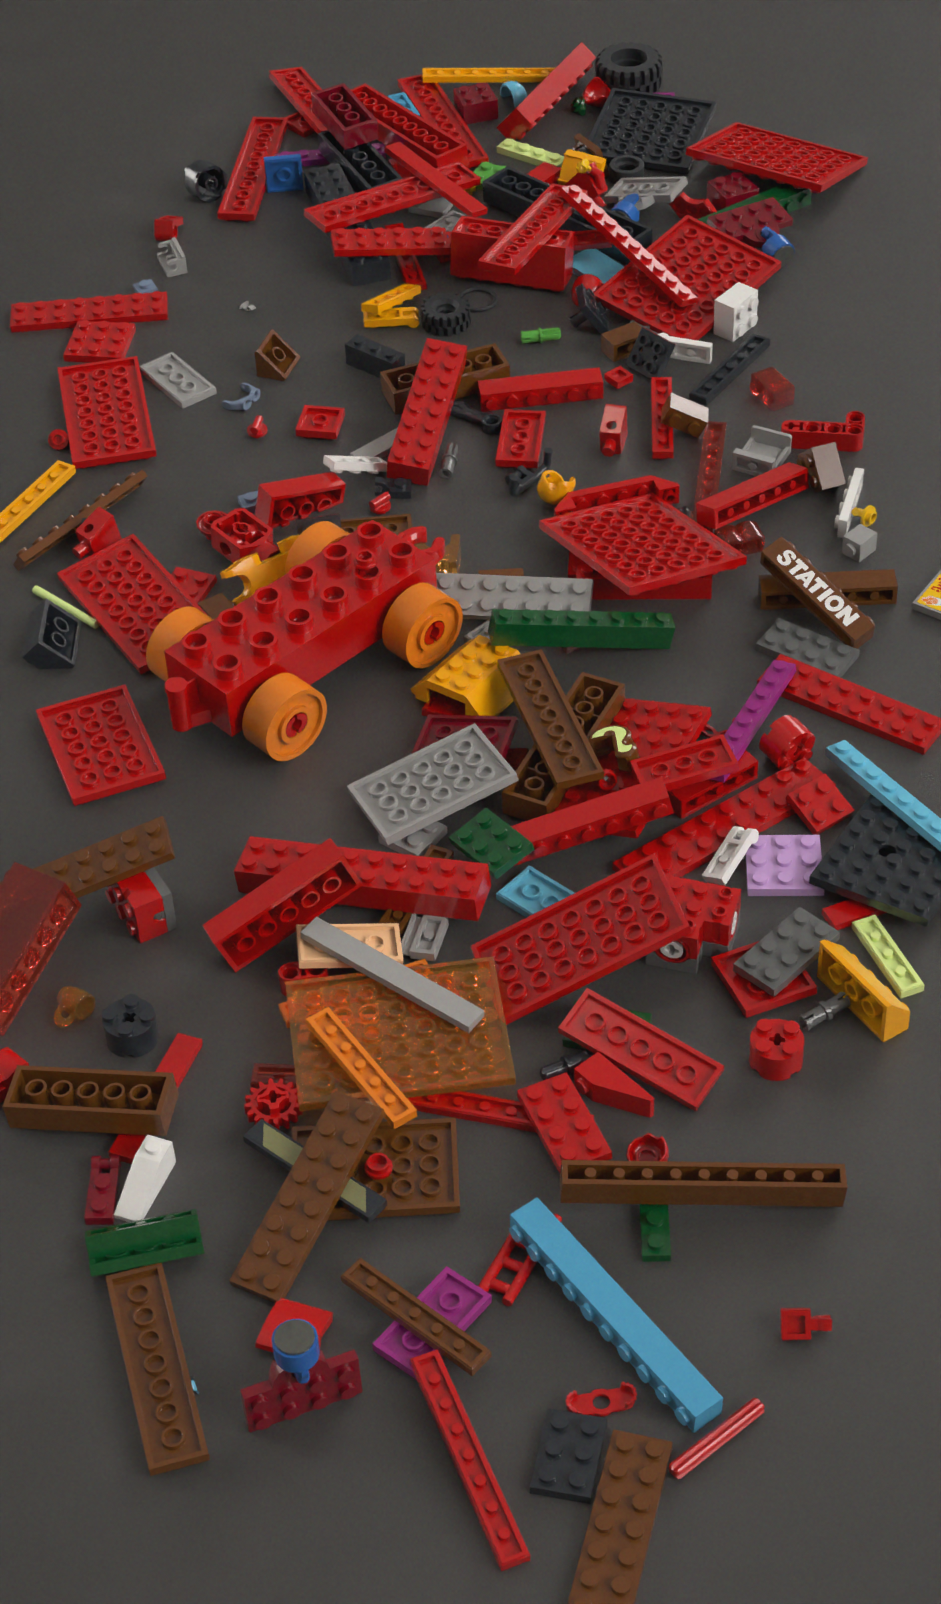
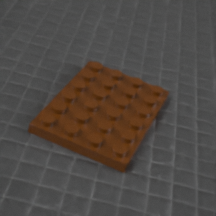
M456 1117L410 1120L396 1129H393L387 1121L380 1123L351 1176L387 1199V1206L375 1218L460 1213ZM315 1126L292 1127V1139L304 1146ZM383 1153L392 1161L393 1170L387 1178L375 1180L367 1176L365 1163L370 1155ZM337 1203L328 1220L360 1219V1217Z

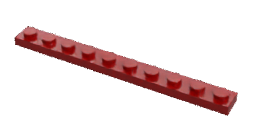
M576 185L561 187L559 195L680 307L695 304L697 297L691 290L683 285L676 276L670 273L663 264L657 261L651 253L644 249L639 242L605 213L580 187Z

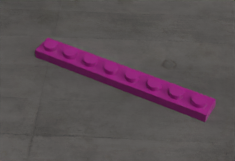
M773 660L724 736L737 761H739L796 673V664L782 660ZM730 773L711 778L710 780L725 783Z

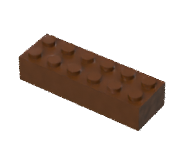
M495 343L467 350L466 365L455 399L478 394V381L510 377V364ZM419 362L380 372L382 394L395 414L403 413Z
M17 1065L2 1107L10 1128L166 1136L179 1093L173 1073Z

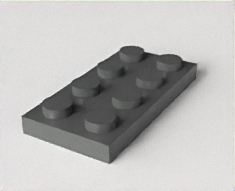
M780 618L756 643V651L773 658L783 654L840 678L859 658L860 652L856 648Z
M799 907L733 963V971L775 997L819 958L820 941L827 940L836 943L840 939V932Z

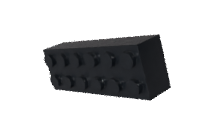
M329 130L318 133L319 152L330 164H340L347 180L356 193L403 179L370 143H364L345 150Z

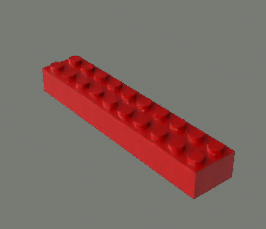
M367 84L351 89L354 95L377 119L378 141L386 146L401 142L435 169L456 162H460L464 166L469 165L467 145Z
M250 836L234 869L238 891L250 893L320 844ZM337 846L363 886L336 904L381 910L392 909L393 911L398 910L406 913L471 921L479 920L491 888L488 864Z

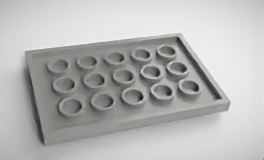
M474 723L347 785L350 795L386 844L390 845L519 780L517 773Z

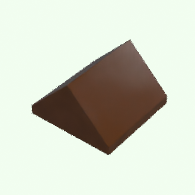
M273 329L269 331L254 353L257 377L284 381L301 358Z

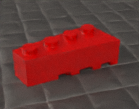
M326 472L259 484L255 516L272 529L278 526L286 527L290 525V521L297 518L304 519L309 517L314 511L322 512L343 503L346 483L334 472Z

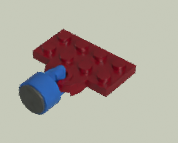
M774 197L712 215L707 219L709 226L739 241H744L745 244L753 248H760L761 252L781 261V267L787 265L794 256V246L784 235L779 234L780 229L792 226L793 218Z
M302 1319L287 1320L274 1330L272 1334V1347L275 1360L272 1361L269 1368V1380L240 1389L249 1432L267 1429L272 1424L286 1419H295L300 1414L314 1409H323L328 1404L342 1399H351L356 1394L363 1392L359 1359L355 1349L326 1359L319 1348L318 1334L315 1327Z

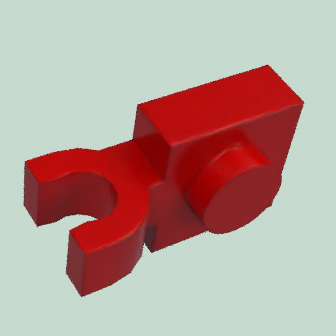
M780 1308L781 1340H811V1331H832V1318H830V1315L811 1317L810 1308Z

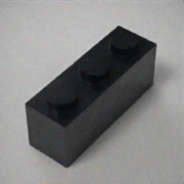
M356 335L345 343L346 364L378 378H381L380 372L405 366L404 353L363 336Z

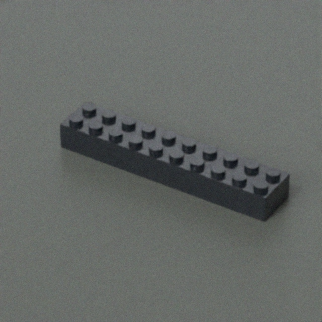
M329 164L324 167H312L308 170H303L305 191L313 206L355 194L340 164ZM365 220L362 223L349 225L348 227L344 228L373 229L369 220ZM388 256L339 257L353 286L391 279L390 259Z
M506 166L483 181V201L520 217L550 184ZM599 206L618 225L626 230L631 237L639 242L644 249L652 244L653 228ZM577 210L559 228L560 230L574 232L597 230ZM613 244L610 248L597 249L627 265L631 262Z

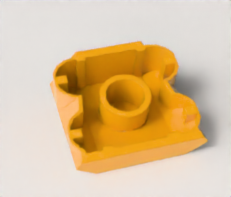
M568 149L564 153L560 176L557 180L558 184L565 185L578 173L576 170L577 163H581L583 159H588L589 164L595 162L598 169L603 172L606 159Z

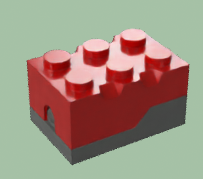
M154 867L107 886L108 890L105 892L110 904L115 903L119 918L126 920V926L130 935H135L140 943L177 928L172 893Z

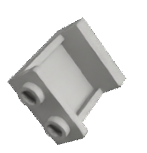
M753 425L751 427L750 439L742 449L736 448L733 451L732 470L758 476L781 466L791 453L792 435Z

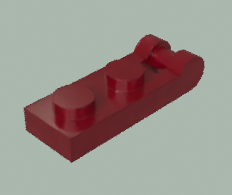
M111 1155V1158H102L101 1156H92L91 1174L84 1216L86 1225H114V1213L121 1172L120 1155ZM102 1169H110V1173L101 1172Z

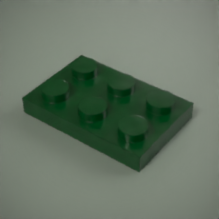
M487 808L449 836L451 844L472 861L488 864L489 873L496 880L534 850L532 842Z

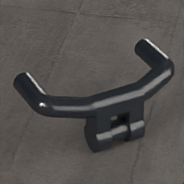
M551 448L544 449L543 463L534 473L520 465L514 470V473H510L505 477L511 496H517L541 478L544 471L550 468L553 453Z

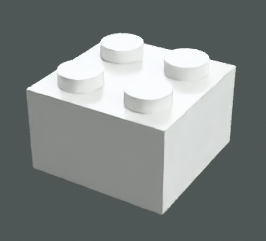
M738 282L715 299V335L734 342L757 324V306L759 303L757 289Z

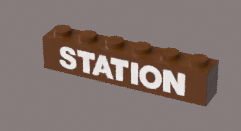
M781 536L761 551L760 564L843 644L858 649L873 637L875 630L873 620L869 616H865L858 609L855 602L849 601L838 586H834L828 581L826 575L822 571H818L806 556H802L796 550L793 543L787 542Z

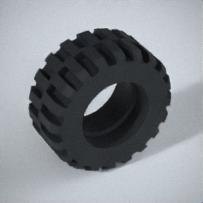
M622 42L604 48L597 55L595 60V77H599L610 90L618 88L656 93L662 85V56L650 45Z

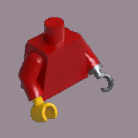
M583 159L581 163H577L576 170L578 173L564 186L576 185L580 189L588 190V197L592 198L597 205L605 207L606 204L601 198L608 190L604 172L598 169L595 162L589 164L588 159Z

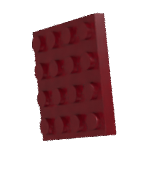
M428 714L411 754L475 723L505 759L519 726V721L517 717Z

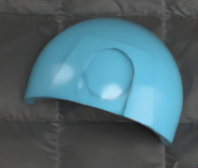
M517 81L505 82L500 88L501 97L512 95L515 108L528 96L525 88Z

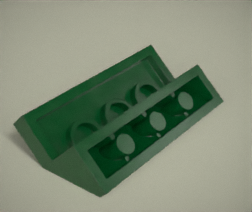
M197 1209L85 1231L91 1277L204 1254Z

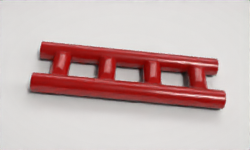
M556 1213L553 1214L560 1222L562 1221V1217ZM511 1234L508 1235L478 1287L486 1292L492 1289L504 1294L502 1303L508 1307L512 1306L537 1264L529 1255L524 1263L509 1257L515 1246L527 1250L521 1242H516ZM502 1267L517 1273L511 1284L496 1279Z

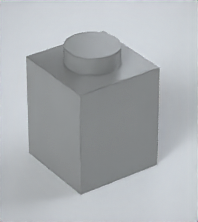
M862 524L857 525L843 536L842 554L857 562H861L876 550L877 532Z

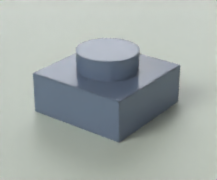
M151 279L133 284L135 293L158 291V288Z
M258 491L237 496L240 507L254 513Z

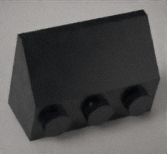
M45 598L29 615L22 658L39 669L73 668L76 663L82 621Z

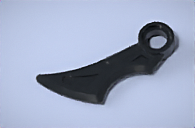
M467 401L454 402L450 416L482 425V431L486 434H496L501 431V416L492 412L473 410L468 406Z

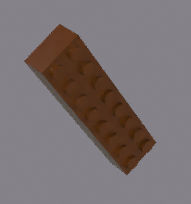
M581 672L567 693L566 698L587 739H589V736L594 731L610 726L614 716L617 715L625 701V684ZM535 743L516 770L519 781L509 785L502 791L503 814L528 821L555 812V808L558 807L565 793L570 788L556 789Z

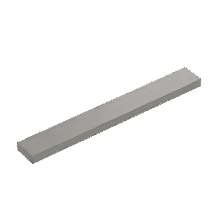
M317 916L300 932L301 939L468 1033L484 1017L483 1009Z

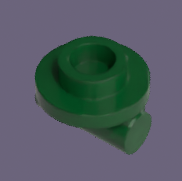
M583 96L576 97L571 103V111L573 113L578 111L581 116H584L586 114L585 98Z

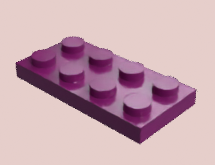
M447 1266L417 1297L464 1332L492 1303L491 1294ZM396 1321L372 1344L374 1352L414 1379L416 1377L410 1365V1358L435 1350Z

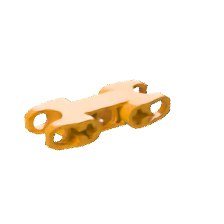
M299 535L290 536L277 542L281 553L261 561L258 553H253L235 561L228 568L220 572L222 579L238 576L243 581V592L232 601L234 606L254 595L257 589L268 586L285 575L288 553Z

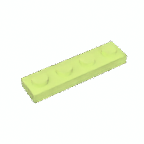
M508 138L497 146V153L536 166L547 162L562 168L564 156L558 153H552L542 148H536Z

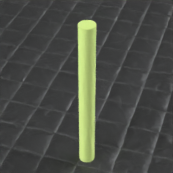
M37 585L33 587L32 593L42 599L47 598L94 629L99 627L93 617Z

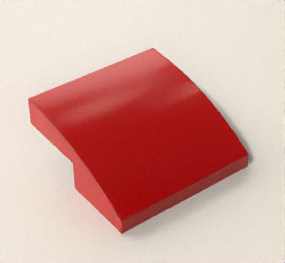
M281 1298L275 1303L267 1316L256 1340L255 1348L273 1353L272 1334L281 1323L291 1319H302L311 1323L317 1331L319 1348H321V1338L333 1321V1312Z

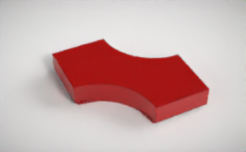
M684 192L675 197L671 203H668L679 218L689 215L695 219H700L717 212L708 198L705 200H694Z

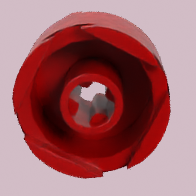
M785 715L770 725L772 730L768 735L764 732L759 742V749L782 770L800 759L806 758L809 760L813 755L811 750L816 737L797 718Z
M760 1019L750 1035L749 1064L751 1068L757 1070L762 1078L771 1081L787 1080L796 1071L798 1073L801 1070L804 1054V1035L800 1030L799 1024L792 1020Z

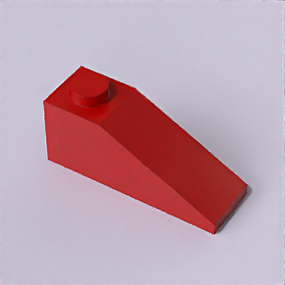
M595 1053L574 1068V1085L580 1094H585L592 1101L648 1118L654 1116V1097L601 1053Z

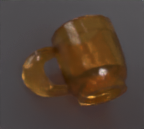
M63 987L57 996L59 1006L54 1013V1023L58 1027H66L75 1019H87L94 1011L96 1005L95 997L78 987ZM63 1010L69 1014L67 1018L62 1017Z

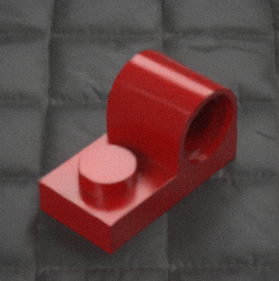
M165 215L154 219L155 240L168 241L174 237L177 239L178 226L183 224V216Z

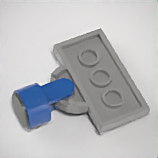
M686 177L621 178L604 197L606 203L615 204L611 211L638 222L640 210L651 206L655 202L671 203L688 182Z

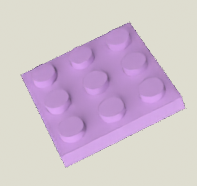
M759 835L758 841L755 844H751L745 853L747 895L824 896V889L809 884L811 873L822 860L820 835Z

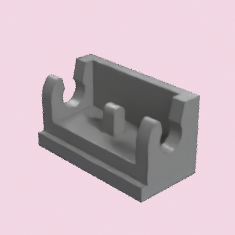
M174 237L172 240L160 242L158 244L159 248L167 247L166 251L157 253V258L166 276L172 277L188 273L186 257L177 239Z

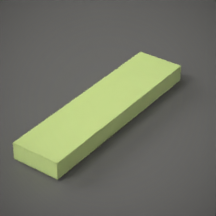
M876 915L852 922L853 931L900 999L924 991V983Z

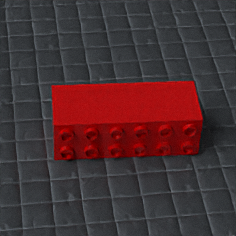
M468 216L460 217L451 232L450 275H455L459 278H475L478 281L489 280L498 284L524 285L534 289L544 288L550 289L553 292L564 291L573 274L574 231L558 229L515 276H505L503 273L487 272L485 269L478 268V260L513 223Z

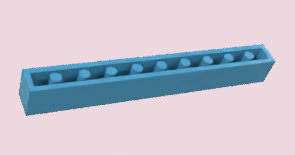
M538 1197L510 1214L509 1232L512 1238L524 1245L530 1258L534 1262L538 1261L543 1266L548 1278L551 1281H556L562 1287L566 1298L574 1301L580 1307L586 1320L593 1321L599 1328L601 1336L607 1342L611 1341L620 1357L625 1362L632 1364L639 1378L644 1383L648 1382L652 1386L658 1399L663 1404H668L672 1408L677 1420L682 1425H687L695 1433L722 1414L723 1397Z

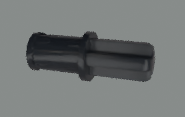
M587 1050L567 1058L562 1056L560 1061L541 1067L540 1077L544 1081L566 1072L571 1077L572 1073H574V1068L591 1056Z

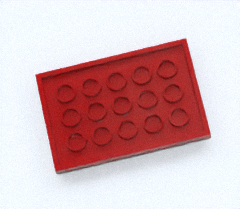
M125 684L36 709L37 718L74 806L166 779L163 766Z

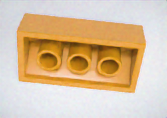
M827 940L820 941L817 977L835 995L841 991L845 992L846 995L843 998L848 996L851 1001V1006L848 1008L882 1042L907 1030L910 1019L908 1006L900 1002L892 994L891 990L884 986L875 977L874 973L871 970H867L859 962L858 958L851 954L844 946Z

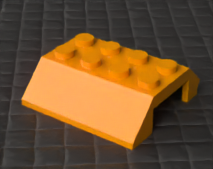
M478 635L457 648L410 690L415 694V698L426 703L430 700L429 689L465 703V715L498 716L514 700L497 667V660L519 655L520 652L509 646H492L489 638Z

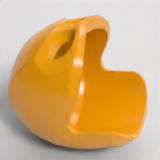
M553 470L544 471L537 485L539 497L548 504L558 505L568 492L574 491L576 485L575 477L572 476L569 481H564L559 473Z

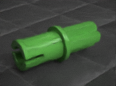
M538 327V330L521 331L522 344L540 342L541 344L542 341L557 340L561 338V331L559 327L548 329Z

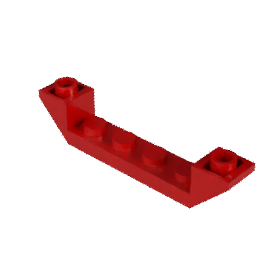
M648 475L571 491L566 494L554 509V517L651 492L670 505L679 503L680 485L673 481Z

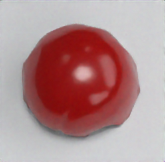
M647 1133L642 1137L635 1138L628 1145L626 1158L627 1161H668L669 1149L663 1136L656 1137L651 1133Z

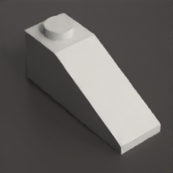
M147 1134L131 1165L114 1213L116 1219L126 1222L144 1219L176 1163L172 1141Z

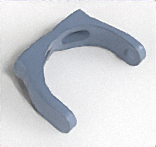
M243 382L240 385L241 390L250 394L237 401L224 400L221 405L224 409L248 410L252 401L256 402L259 399L260 389Z

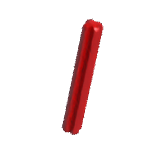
M752 1398L669 1464V1472L676 1479L684 1477L764 1413V1404L758 1398Z

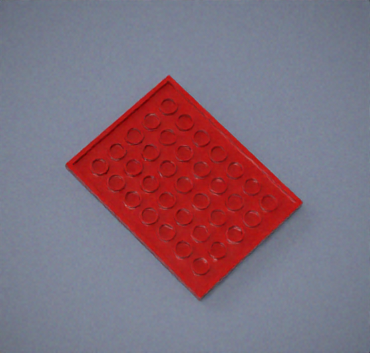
M739 122L723 128L686 149V155L691 156L693 160L709 161L711 165H723L729 170L738 169L744 174L759 175L761 179H774L779 184L788 183L792 184L794 188L810 189L812 193H821L867 165L868 157Z
M686 215L646 248V250L663 264L670 273L676 276L683 285L691 290L697 297L695 304L680 307L633 262L628 263L594 292L597 302L601 301L602 306L631 321L634 320L643 326H649L651 330L658 334L666 333L672 337L698 341L714 327L715 299L738 282L758 289L781 268L782 262Z
M653 492L539 520V528L629 596H636L641 592L658 590L660 587L677 585L686 580H697L701 576L715 575L724 570H734L747 563V556Z

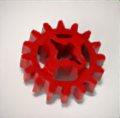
M271 1078L266 1085L260 1081L258 1082L259 1088L251 1087V1095L245 1096V1114L247 1115L248 1122H254V1125L263 1119L278 1130H280V1126L289 1129V1122L297 1123V1115L303 1114L302 1107L304 1103L303 1096L300 1095V1089L294 1088L293 1082L284 1085L281 1078L278 1083H274Z

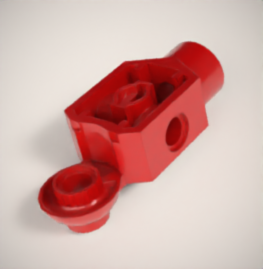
M245 508L234 509L228 514L216 510L208 511L197 518L196 525L199 531L212 542V547L232 563L253 553H258L261 561L281 553L279 547L273 544V529Z

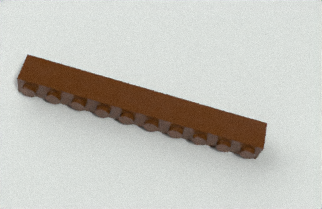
M562 1160L560 1171V1203L843 1207L848 1188L845 1164Z

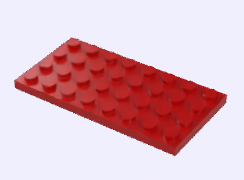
M137 356L57 368L72 463L76 469L157 457Z
M134 534L57 573L62 584L87 613L97 621L99 627L141 675L150 670L146 661L149 639L157 625L168 614L182 607H195L205 613Z
M625 698L621 709L614 716L610 726L620 725L627 727L631 731L633 742L636 743L639 757L641 758L696 742L712 716L711 707ZM612 751L610 754L598 756L597 759L602 769H610L617 776L615 787L610 790H603L597 781L571 786L558 807L555 808V811L637 785L638 782L633 771L624 772L619 770L615 752ZM646 823L610 835L637 839Z
M654 853L470 947L499 1020L503 1026H506L693 931Z

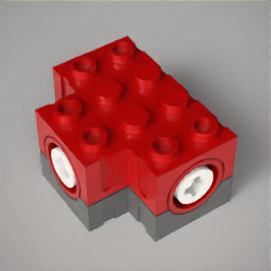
M666 875L693 932L646 955V964L697 974L702 956L711 958L731 951L740 925L741 889Z

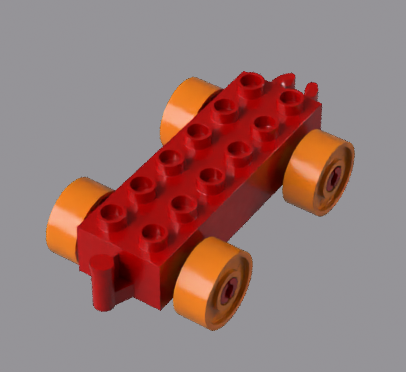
M371 520L359 525L354 532L348 533L332 522L321 521L308 527L295 540L287 556L284 576L268 586L257 589L254 595L233 608L222 611L217 618L212 619L195 607H182L168 614L157 625L149 639L146 661L150 671L165 681L164 686L168 697L172 728L177 732H186L192 727L212 722L231 737L243 730L245 738L264 753L277 761H289L304 753L313 744L323 728L327 714L326 700L321 692L310 685L381 638L385 647L390 652L415 668H427L440 661L454 645L463 619L460 604L437 589L436 564L445 554L444 538H435L430 548L421 550L415 545L427 542V529L424 526L412 527L396 535L383 527L382 524ZM361 550L372 551L377 558L376 566L368 571L357 569L353 561L356 553Z

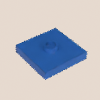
M301 154L264 157L267 193L304 190Z

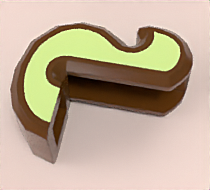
M620 725L606 726L594 731L589 736L588 741L596 757L610 754L612 751L615 752L620 771L631 772L630 761L640 758L637 745L633 742L631 731L627 727Z

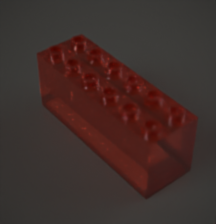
M16 862L5 873L4 880L0 885L1 1036L5 1035L82 906L65 882Z

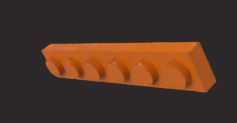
M329 1007L306 1018L307 1027L373 1105L384 1109V1118L393 1129L417 1117V1109Z

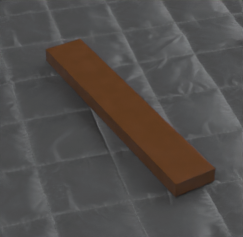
M359 1258L341 1275L342 1283L435 1350L438 1349L440 1354L469 1375L473 1376L492 1357L491 1350L362 1258Z

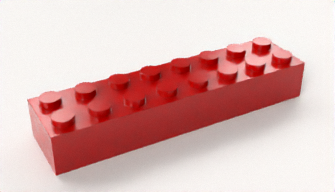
M581 42L496 128L505 138L520 141L594 66L592 64L596 59L594 54Z
M431 338L426 339L387 460V478L412 479L411 483L428 486L466 365L467 346Z

